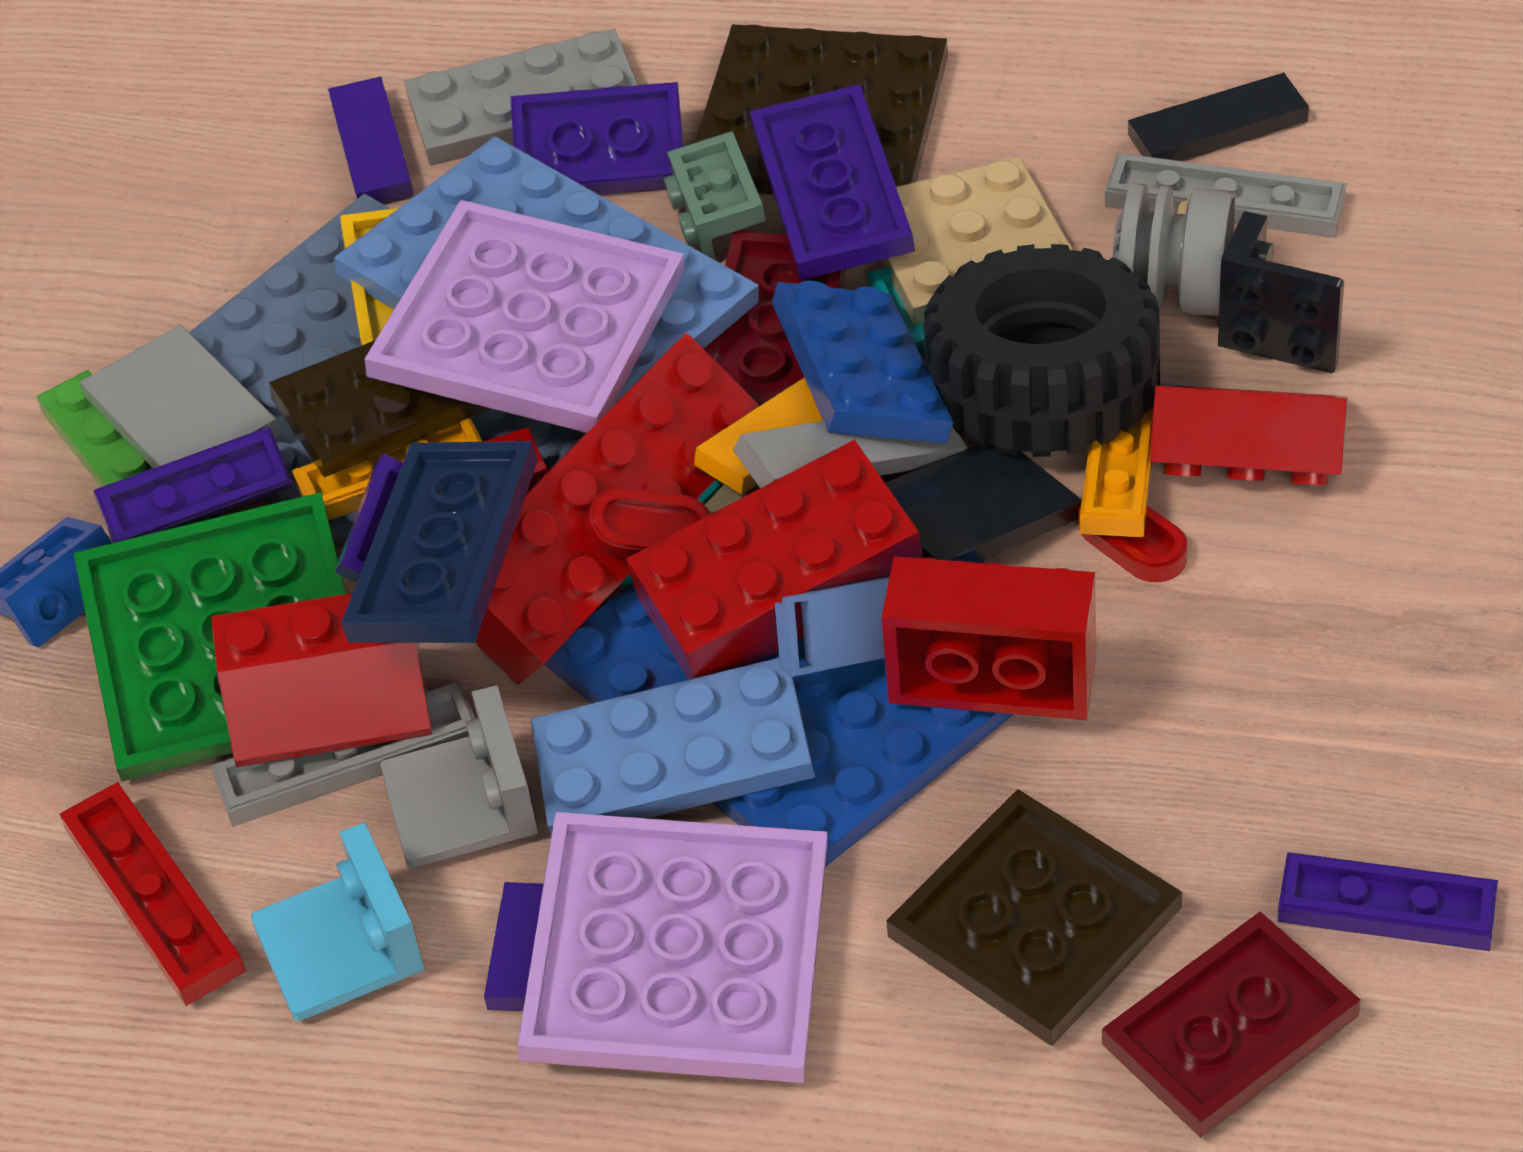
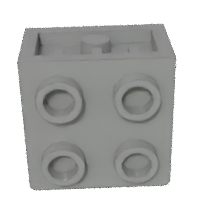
M497 685L472 692L477 718L465 721L469 737L384 759L380 763L405 861L409 868L420 867L538 834L528 785Z

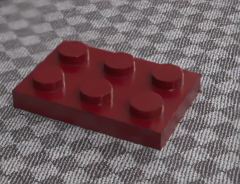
M1259 911L1103 1027L1102 1045L1201 1138L1355 1020L1360 1013L1361 1000Z

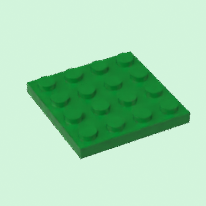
M321 492L74 553L116 770L121 781L233 753L217 674L211 616L346 594L342 576L334 573L338 558Z

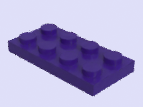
M860 84L749 111L755 138L800 280L915 252L913 234Z

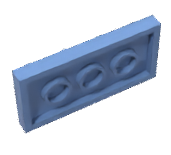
M779 658L531 718L547 824L551 836L555 812L647 819L815 778L794 679L788 676L787 669L780 668Z

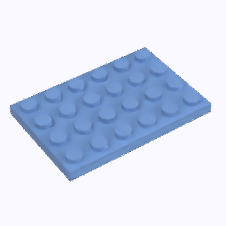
M495 136L334 257L336 275L349 283L353 280L364 287L367 294L395 309L460 200L683 253L685 271L617 400L686 332L704 349L759 302L758 284Z

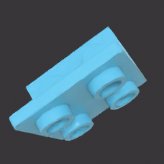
M365 822L339 832L347 858L336 863L339 878L257 910L251 915L255 931L295 1021L305 1020L425 970L412 922Z

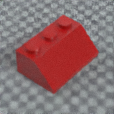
M1166 384L1155 386L1150 462H1163L1164 474L1201 477L1202 465L1227 467V479L1264 481L1266 469L1291 471L1290 483L1328 485L1329 474H1342L1348 396Z
M353 593L211 616L217 674L236 767L432 735L419 643H348L341 622Z

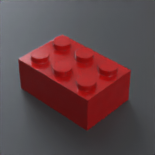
M893 557L881 616L889 703L1077 720L1088 719L1096 665L1095 572L1075 571L1066 568L1050 569L1012 566L1000 563L986 564L948 561L934 558Z

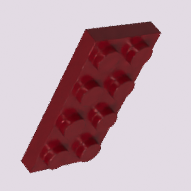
M734 231L725 266L758 284L759 302L708 344L704 350L761 406L804 378L772 304L777 282L799 284L802 281H816L825 284L829 288L842 289L847 269L800 280L786 234Z

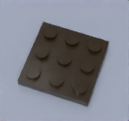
M1017 789L886 920L887 935L1032 1034L1053 1046L1182 908V891Z

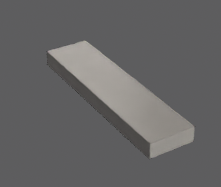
M1117 153L1105 189V206L1123 209L1130 183L1146 184L1148 186L1149 211L1154 212L1160 186H1170L1174 197L1175 214H1177L1180 203L1187 201L1194 188L1234 191V224H1238L1243 212L1247 211L1268 216L1267 229L1332 238L1336 237L1346 199V183Z
M825 421L741 434L733 451L758 486L762 488L854 439L880 476L920 469L966 450L967 445L953 427L951 428L947 443L828 433Z
M460 681L426 692L432 735L238 768L234 762V757L211 765L232 827L381 776L383 774L380 763L384 759L469 737L465 721L475 719Z

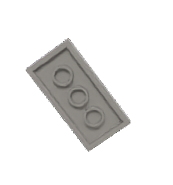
M615 28L602 32L588 33L582 37L549 45L535 46L529 50L497 58H487L476 63L440 72H430L424 76L404 80L407 97L430 166L467 157L494 136L512 146L513 131L510 96L638 85Z

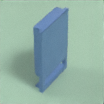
M889 577L782 597V602H776L775 612L780 668L787 669L788 676L794 677L885 658L881 616ZM796 602H801L806 665H808L799 667L794 605Z

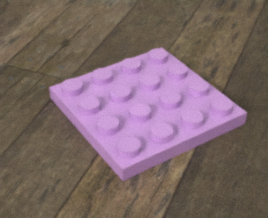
M460 200L365 357L366 375L370 378L587 433L615 404L685 271L684 254Z
M555 812L518 1039L519 1061L804 1083L828 832Z

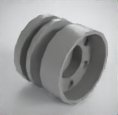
M1130 183L1125 205L1116 223L1113 257L1124 262L1131 272L1136 271L1149 285L1151 292L1157 298L1159 311L1163 304L1167 287L1170 285L1178 286L1179 304L1183 314L1219 317L1221 258L1234 233V191L1194 188L1187 204L1186 213L1175 214L1174 197L1170 186H1160L1154 212H1150L1148 186L1141 183Z

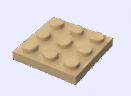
M1018 156L896 187L913 234L915 252L881 260L884 268L889 267L892 283L913 325L925 322L924 312L927 303L939 285L948 275L954 277L958 268L971 260L978 263L983 261L988 253L1002 250L1003 253L1017 251V246L1034 244L1035 248H1051V244L1068 245L1070 250L1073 249L1023 161Z

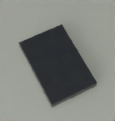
M990 444L985 448L978 445L885 482L919 531L923 558L978 563L1077 520L1078 508L1081 507L1082 503L1081 498L1023 452L1018 451L1016 456L1000 453L996 446Z

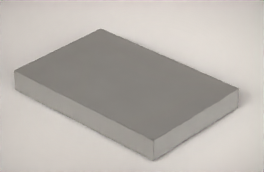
M181 324L80 381L84 397L152 468L269 426L274 437L280 434L276 418Z

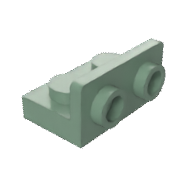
M733 131L667 152L673 175L664 177L663 180L673 210L684 208L685 212L677 216L687 245L691 247L698 245L701 253L717 261L712 238L766 222L763 204Z

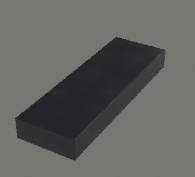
M1283 72L1128 120V136L1142 156L1182 161L1307 122L1309 106Z

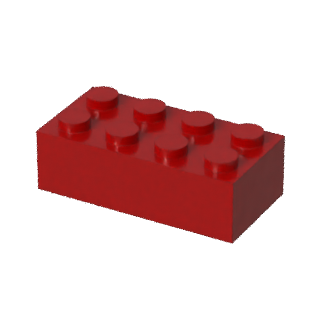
M854 439L626 558L638 600L686 677L690 680L752 665L778 652L775 603L782 602V597L890 577L894 556L923 558L919 531ZM801 602L794 603L797 641L804 638Z

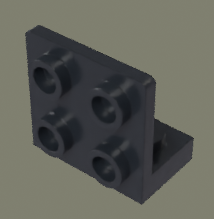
M1244 211L1221 258L1218 346L1295 364L1304 368L1333 373L1339 359L1344 294L1343 279L1272 262L1274 243L1266 242L1268 216Z

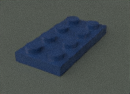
M532 441L410 443L341 622L348 643H475L538 462Z

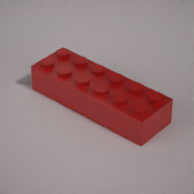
M687 332L615 402L608 412L526 494L475 644L517 685L543 666L630 574L626 560L627 556L605 553L598 549L587 536L584 525L585 514L597 495L608 488L627 487L687 495L697 499L717 479L694 465L696 447L760 406Z

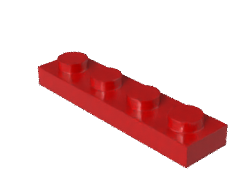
M118 782L59 813L66 832L185 1006L246 972L242 958Z

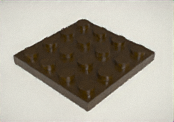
M732 24L695 143L733 131L757 192L760 194H773L752 128L749 111L860 84L896 187L917 182L948 58L947 38Z

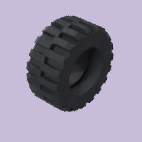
M1034 244L1017 246V251L1003 253L1002 250L988 253L983 261L976 263L971 260L960 266L954 277L948 275L934 292L924 312L925 322L923 323L926 368L949 412L954 430L958 435L965 432V437L970 442L983 448L990 444L996 446L1000 453L1016 456L1018 451L1032 452L1033 457H1051V452L1066 450L1068 455L1083 452L1087 445L1092 444L1095 440L1104 445L1115 439L1120 429L1128 432L1144 416L1143 413H1146L1154 403L1155 386L1160 385V315L1157 298L1151 292L1149 285L1136 271L1131 272L1124 262L1114 257L1109 260L1104 259L1099 251L1083 248L1082 251L1070 250L1068 245L1051 244V248H1035Z

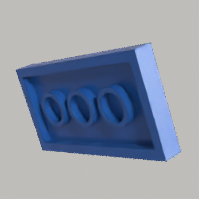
M802 281L799 284L777 282L772 300L773 307L823 421H825L828 433L947 443L953 421L890 294L872 287H859L856 290L829 288L825 284L816 281Z

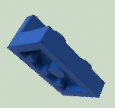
M66 517L0 567V614L11 617L28 644L36 647L42 646L85 612L74 553L111 544L112 542L103 527L98 524Z

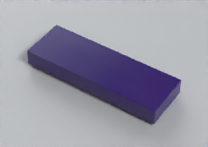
M382 77L328 88L356 198L358 199L363 194H366L380 203H387L414 196L411 179Z
M269 426L95 489L94 497L112 542L116 543L196 523L292 487L293 482Z
M1287 852L1277 922L1490 951L1498 880Z

